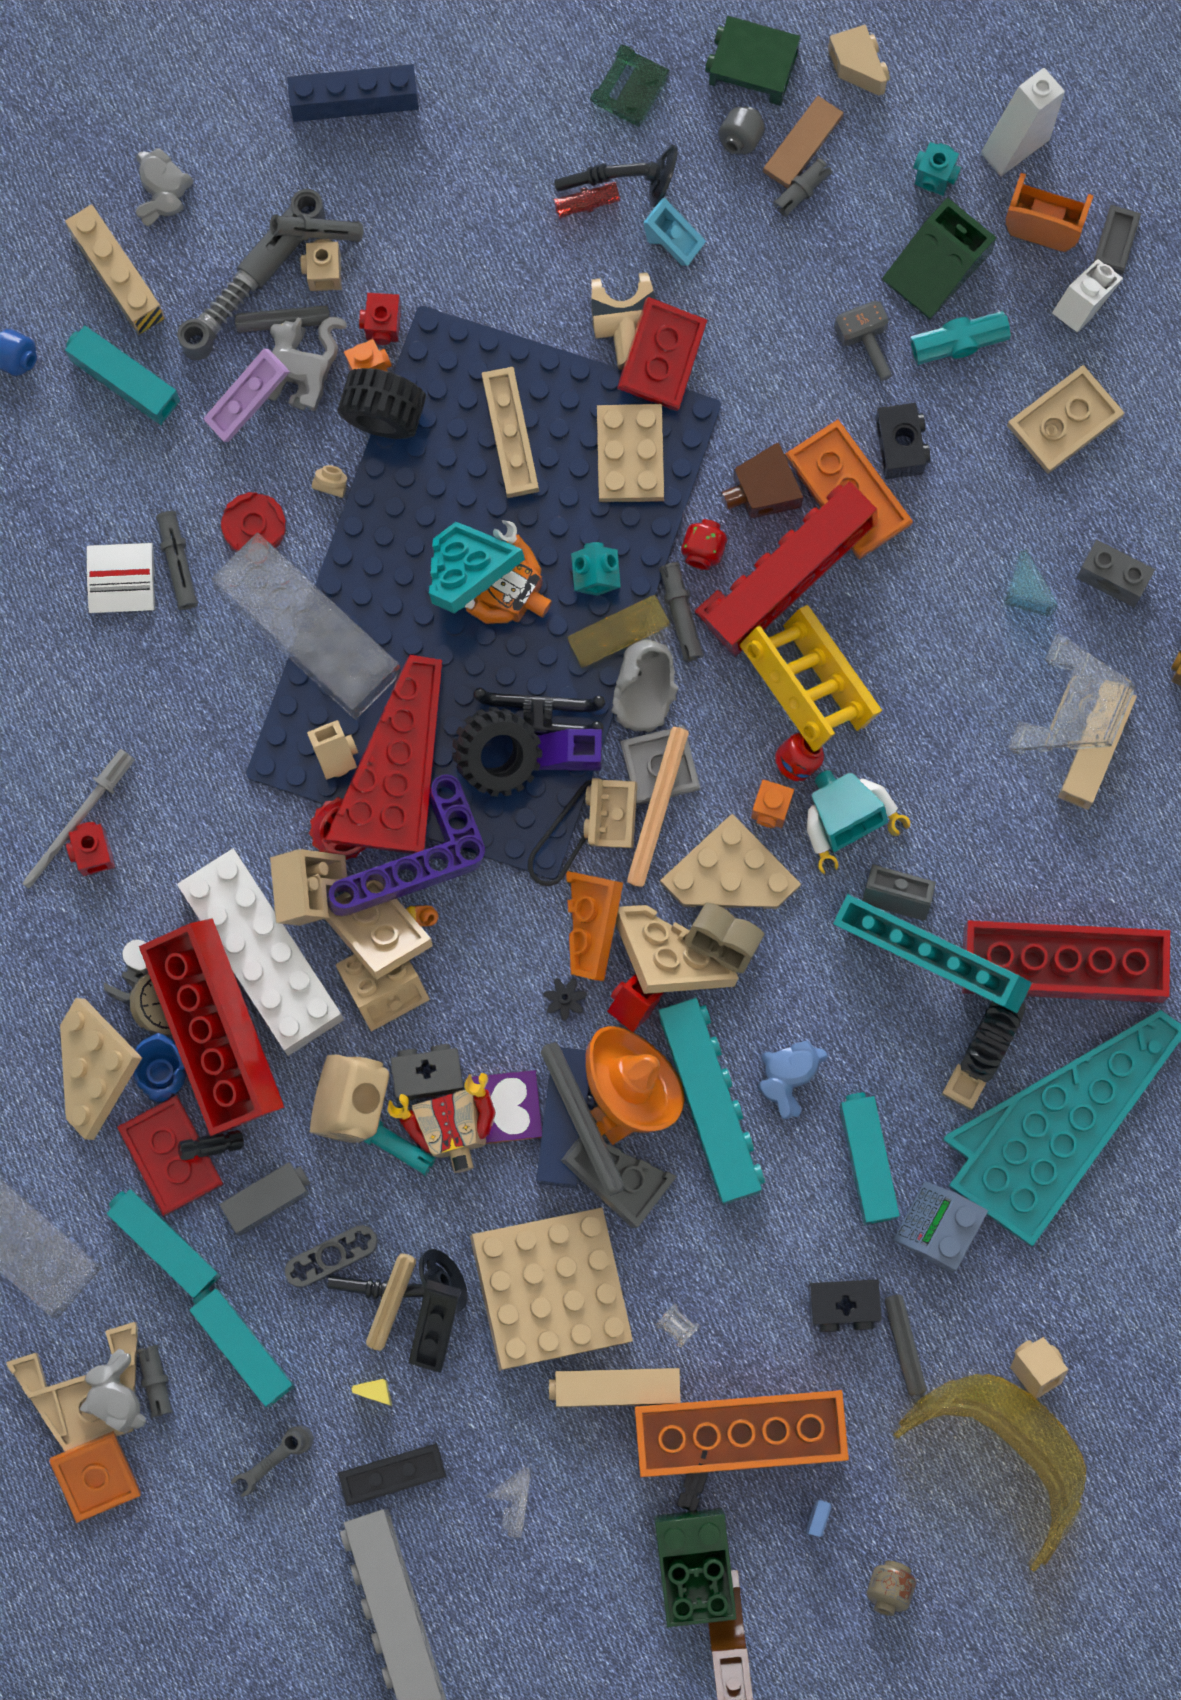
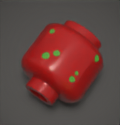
M703 519L701 523L691 524L687 528L681 546V553L686 558L685 562L688 565L701 570H709L711 566H717L721 562L728 538L720 530L719 523Z

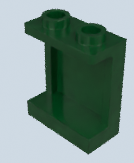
M727 16L725 26H719L714 40V44L718 45L715 55L709 54L705 72L709 73V85L715 86L717 80L770 94L769 103L781 106L799 52L801 36Z

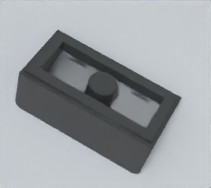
M872 864L862 901L876 908L919 920H926L936 882Z

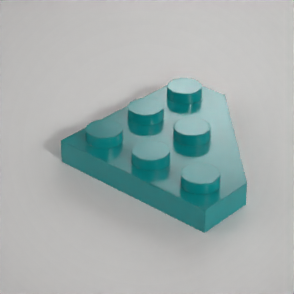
M459 522L453 523L433 538L434 557L431 558L430 572L432 585L429 586L432 604L452 613L461 610L471 600L486 591L492 584L523 562L525 558L522 549Z

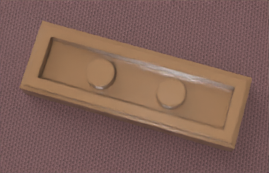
M817 96L764 166L763 173L788 189L792 185L791 180L802 173L843 118L844 112L820 96Z

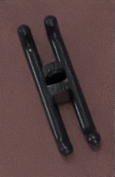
M481 687L476 688L473 693L475 700L481 704L523 708V719L532 726L536 735L565 729H602V732L604 729L600 721H594L588 725L552 723L553 710L596 712L601 710L605 706V699L601 695H597L593 699L499 694L487 692Z

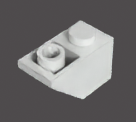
M1097 259L1069 285L1052 314L1078 332L1093 318L1123 278L1114 272L1109 265Z

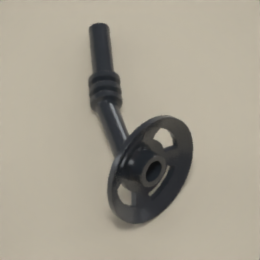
M671 144L656 163L650 161L649 164L632 163L608 166L606 163H602L594 167H588L587 171L555 179L554 185L559 192L586 184L595 186L597 183L609 182L611 178L644 176L645 180L650 181V205L656 207L660 200L664 198L671 182L677 161L678 148L676 145Z
M437 1249L427 1250L419 1259V1274L422 1284H408L403 1298L423 1297L426 1284L430 1280L461 1289L456 1313L461 1311L466 1306L468 1298L466 1283L461 1271L444 1252ZM425 1263H426L428 1270L426 1271V1273H425V1275H424V1266H425ZM436 1263L441 1265L446 1270V1272L441 1267L436 1265ZM329 1275L327 1289L365 1294L366 1298L370 1299L373 1296L375 1300L381 1297L382 1300L388 1281L384 1280L381 1283V1279H377L374 1282L373 1278L365 1281Z

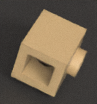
M318 239L314 243H306V255H301L302 274H307L310 291L342 290L341 253L338 242H333L329 239Z
M338 720L307 732L326 780L332 777L343 776L349 770L357 768L353 755L357 754L358 750L352 736L348 735L345 737Z
M1044 1337L1034 1343L1028 1340L1021 1344L1014 1353L1016 1355L1010 1366L1034 1400L1062 1384L1069 1370L1063 1363L1059 1350L1055 1346L1050 1345Z

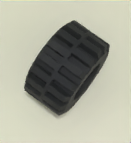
M372 368L353 369L348 373L337 412L350 425L364 432L385 438L406 439L415 436L426 401V394L416 384L397 374Z
M489 707V712H485L483 709L476 711L477 717L474 719L468 716L464 720L467 725L464 729L460 726L458 727L456 733L460 735L459 739H453L452 744L456 749V752L452 753L453 760L458 764L456 768L459 773L478 791L482 793L487 792L491 796L498 797L499 793H502L504 796L512 795L511 789L514 788L518 792L523 790L524 786L522 783L525 780L531 783L535 778L531 775L532 771H539L541 765L537 762V758L542 757V750L538 747V744H541V742L534 733L535 730L520 716L504 708L501 711L497 707ZM495 736H510L513 749L507 762L497 768H485L481 762V752L484 745Z

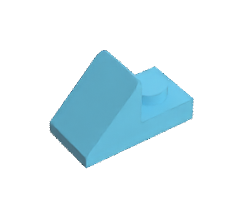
M666 198L660 200L644 221L647 241L650 244H661L683 266L690 264L706 242Z

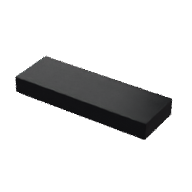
M428 1280L408 1364L439 1373L442 1372L461 1289Z
M438 1443L338 1473L347 1507L447 1477Z

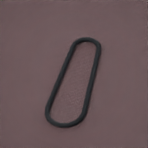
M592 779L586 781L579 788L532 850L528 858V871L536 883L542 886L558 884L564 878L586 840L584 834L560 875L555 880L543 881L535 875L533 859L536 853L587 786L592 785Z

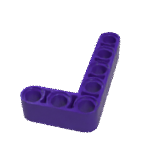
M448 774L440 775L433 781L429 795L430 804L446 843L334 882L330 887L328 895V907L334 914L348 916L473 872L479 868L485 854V846L462 786L457 778ZM442 787L449 788L454 796L450 799H443L437 794V789ZM454 817L461 818L466 826L463 829L457 830L452 828L448 821ZM472 848L476 851L478 857L474 860H467L462 857L460 850ZM436 858L441 859L445 862L446 869L435 871L430 867L429 861ZM407 869L414 873L415 879L411 882H404L398 877L397 873ZM376 880L382 883L384 889L380 893H372L367 889L366 884L369 881ZM345 891L352 896L353 900L348 904H340L335 900L334 896L338 892Z

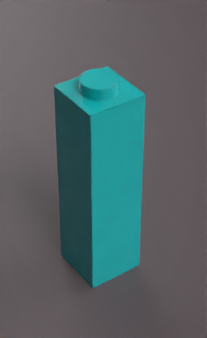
M84 325L79 332L76 331L69 337L65 351L72 363L159 425L163 424L180 402L176 389Z
M865 1092L845 1096L846 1101L841 1102L839 1109L863 1224L865 1226L896 1220L900 1214L875 1096L866 1097Z
M129 1189L127 1193L121 1191L109 1203L111 1209L106 1214L194 1299L201 1292L210 1288L221 1277L198 1252L133 1190Z
M208 1288L193 1299L192 1302L195 1306L189 1311L265 1407L270 1408L295 1387L294 1383L220 1290L216 1288L211 1292Z

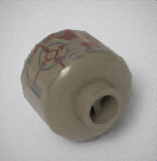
M885 1561L884 1565H878L874 1568L866 1596L875 1604L874 1610L886 1616H894L895 1612L908 1610L916 1587V1579L911 1575L912 1570L909 1567L895 1561Z

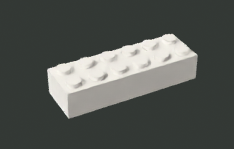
M234 848L177 884L200 921L213 918L234 974L288 1056L344 1020L339 1009L284 925L276 923L275 911Z

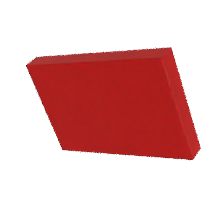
M647 297L617 389L677 411L684 396L707 319Z
M178 1095L117 1126L162 1216L165 1217L224 1185L210 1156L198 1157L196 1155L194 1159H180L177 1148L179 1142L188 1139L195 1141L199 1138V1135Z

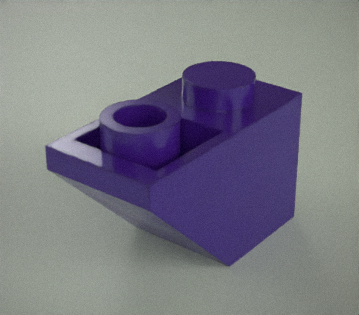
M565 729L538 736L541 744H538V747L542 750V757L537 758V762L541 764L539 770L601 771L602 729Z

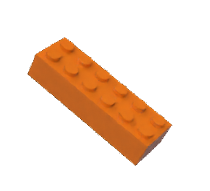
M842 1390L635 1407L640 1478L849 1460ZM702 1451H708L706 1459L701 1458Z

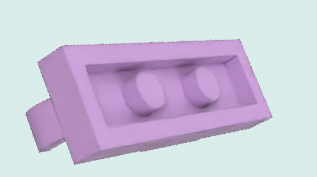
M263 349L203 418L204 421L224 442H229L290 371L269 349Z

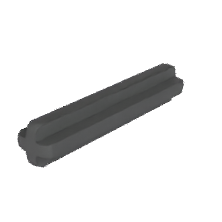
M324 305L237 313L235 315V327L239 333L271 330L273 324H282L285 321L295 322L298 317L302 319L301 327L317 326L330 317L328 306Z
M901 1294L892 1295L885 1298V1305L907 1391L910 1396L923 1394L927 1388L905 1302Z

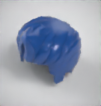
M157 1033L142 1040L135 1049L142 1059L132 1074L137 1086L142 1089V1092L149 1096L150 1100L164 1102L181 1090L187 1077L186 1070L173 1039Z

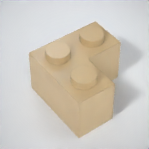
M298 849L270 857L276 923L300 926L329 918L327 893H329L330 887L334 882L347 877L345 855Z

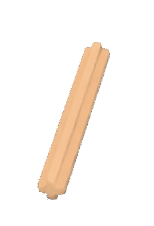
M673 727L670 731L628 874L627 883L630 885L643 887L688 738L689 733L686 729Z

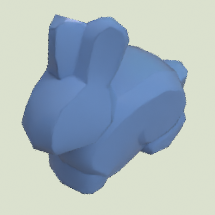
M808 1040L793 1044L789 1048L774 1053L769 1051L761 1055L767 1079L758 1084V1089L765 1098L777 1103L779 1113L783 1119H790L792 1116L798 1117L800 1115L801 1108L792 1094L793 1088L809 1083L817 1073L820 1063L828 1058L824 1049L814 1048Z

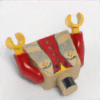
M481 1073L479 1076L480 1084L474 1083L471 1074H469L464 1083L465 1090L412 1105L413 1111L408 1110L409 1099L403 1094L399 1096V1101L404 1107L397 1108L389 1100L387 1108L388 1113L394 1118H399L400 1123L409 1136L426 1153H431L433 1156L440 1158L450 1156L454 1173L465 1172L474 1168L470 1150L485 1146L486 1137L490 1134L496 1115L490 1093L485 1089L488 1083V1076L485 1073Z

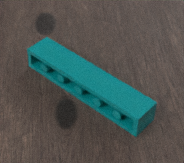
M847 894L833 923L870 943L1015 1013H1018L1032 982L849 894Z
M697 998L658 1010V1017L675 1068L681 1080L722 1206L760 1194L762 1191L760 1185L765 1183V1178L760 1164L753 1165L749 1152L755 1150L749 1132L743 1133L738 1120L744 1119L738 1100H731L728 1088L733 1087L728 1069L720 1068L717 1057L721 1056L722 1052L717 1037L710 1038L706 1025L711 1024V1019L706 1005L699 1006Z

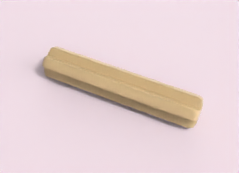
M401 1253L397 1257L368 1334L366 1345L374 1350L381 1351L385 1347L415 1267L416 1259L408 1254Z

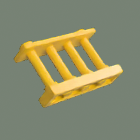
M808 605L799 608L783 625L785 630L768 637L761 626H758L740 644L744 653L814 752L819 750L836 734L832 728L850 721L856 731L865 728L882 712L878 703ZM794 641L804 656L787 664L776 648ZM812 667L823 683L805 691L795 675ZM831 694L841 710L824 718L814 701Z

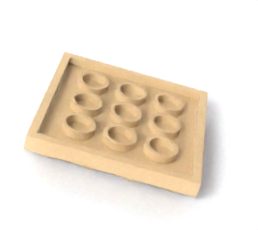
M603 1207L470 1235L499 1371L633 1341Z

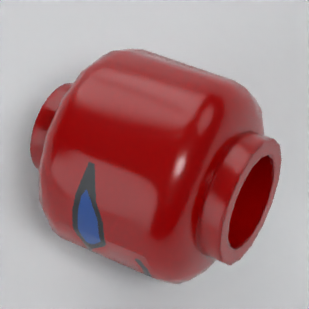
M801 733L791 735L778 747L775 753V762L782 775L793 781L806 780L821 767L824 761L823 747L814 752Z

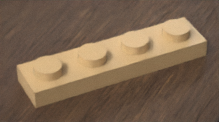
M508 367L482 372V380L507 498L539 492L514 368Z

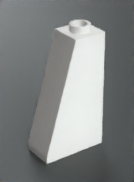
M1045 68L1018 87L981 151L982 156L1000 176H1003L1051 138L1065 91Z

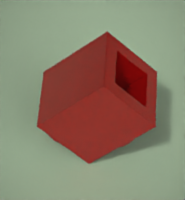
M367 292L366 310L361 309L359 315V329H364L366 340L373 339L377 345H388L390 342L399 341L400 295Z
M86 822L76 826L75 831L69 832L71 842L66 843L67 853L71 863L76 862L78 871L83 877L115 868L107 833L102 824L96 825L95 822Z
M635 974L626 983L622 981L614 989L610 996L614 1001L607 1012L634 1032L650 1017L665 992L644 994Z

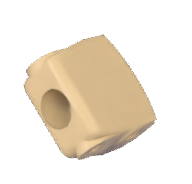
M327 1055L315 1095L310 1133L348 1143H360L374 1136L378 1129L389 1080V1071L383 1067V1063L364 1057Z

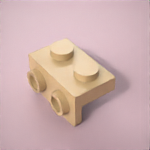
M592 778V785L587 786L586 804L590 806V817L585 819L584 838L588 839L589 845L594 847L634 848L637 782Z

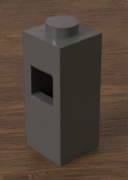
M288 1162L219 1205L235 1233L241 1236L308 1196L309 1192L305 1186L311 1182L301 1166L295 1169Z

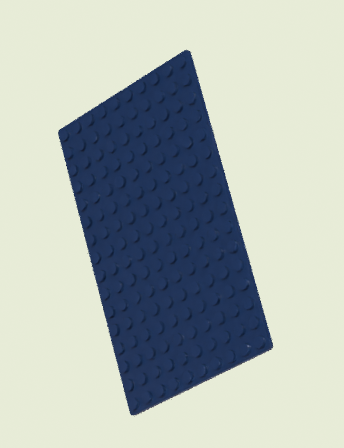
M420 306L416 310L394 370V374L410 380L426 394V401L415 436L406 439H391L373 434L370 435L246 775L252 781L324 804L325 801H333L337 797L343 799L357 768L349 770L343 776L332 777L326 780L307 732L338 720L345 737L351 735L358 753L353 755V758L358 767L407 658L410 655L441 659L442 669L430 791L433 781L440 775L448 774L457 778L462 786L485 846L484 858L529 872L528 858L532 850L579 788L586 781L592 779L594 771L533 770L531 775L535 778L531 783L525 780L522 783L524 786L523 790L518 792L514 788L511 789L512 795L504 796L502 793H499L498 797L491 796L487 792L482 793L478 791L457 770L456 766L458 764L453 760L452 753L456 752V749L452 746L453 739L458 740L460 736L456 731L459 726L463 729L465 728L467 723L464 720L468 716L472 717L476 714V711L481 709L489 712V707H497L501 711L503 708L510 710L523 719V708L489 706L476 701L473 693L479 687L487 692L576 699H593L595 696L601 695L605 699V706L601 710L596 712L553 710L552 723L588 725L594 721H600L604 727L602 732L603 748L614 717L611 711L613 707L612 701L624 653L629 646L641 639L662 578L659 568L667 564L715 426L721 403L715 398L685 389L680 408L677 411L662 406L664 501L599 502L597 405L656 403L617 389L622 370H619L617 367L426 306ZM508 367L514 368L539 492L507 498L482 380V372ZM502 520L514 523L517 528L516 535H519L531 548L541 567L543 585L538 593L552 601L548 612L543 618L527 609L519 622L511 620L508 623L497 624L482 622L468 613L466 607L458 610L456 613H452L432 604L429 586L432 585L430 572L431 558L434 557L433 538L455 522H459L492 537H495L493 535L494 529L499 530L503 536L506 535L507 526L503 524ZM600 542L604 544V547L618 550L621 587L598 596L574 591L571 553L584 549L585 544ZM498 735L491 738L484 745L481 752V762L485 768H497L507 762L513 749L511 737L508 735ZM442 787L437 789V794L443 799H450L454 796L449 788ZM586 789L536 853L533 859L535 875L551 880L558 877L586 797ZM429 799L425 838L443 844L446 842ZM454 817L448 821L449 825L457 830L463 829L466 826L461 818ZM472 848L462 849L463 851L477 855L476 851Z

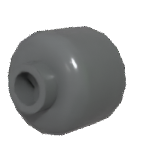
M746 106L736 107L729 112L719 128L718 136L728 152L746 155L751 153L765 133V124L761 114L754 108Z

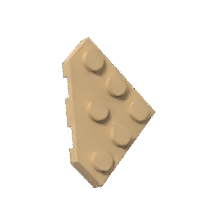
M733 814L726 818L660 880L664 888L684 907L704 906L705 903H712L723 908L763 907V909H777L801 887V883Z
M647 905L618 908L615 924L644 994L735 987L739 979L736 972L722 966L714 957L697 953L684 942L690 930L676 922L672 926L656 916L658 912Z
M75 998L60 1024L66 1120L84 1139L94 1140L142 1057L86 999Z

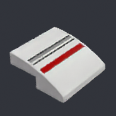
M153 543L87 546L89 613L156 609L153 577L155 576Z

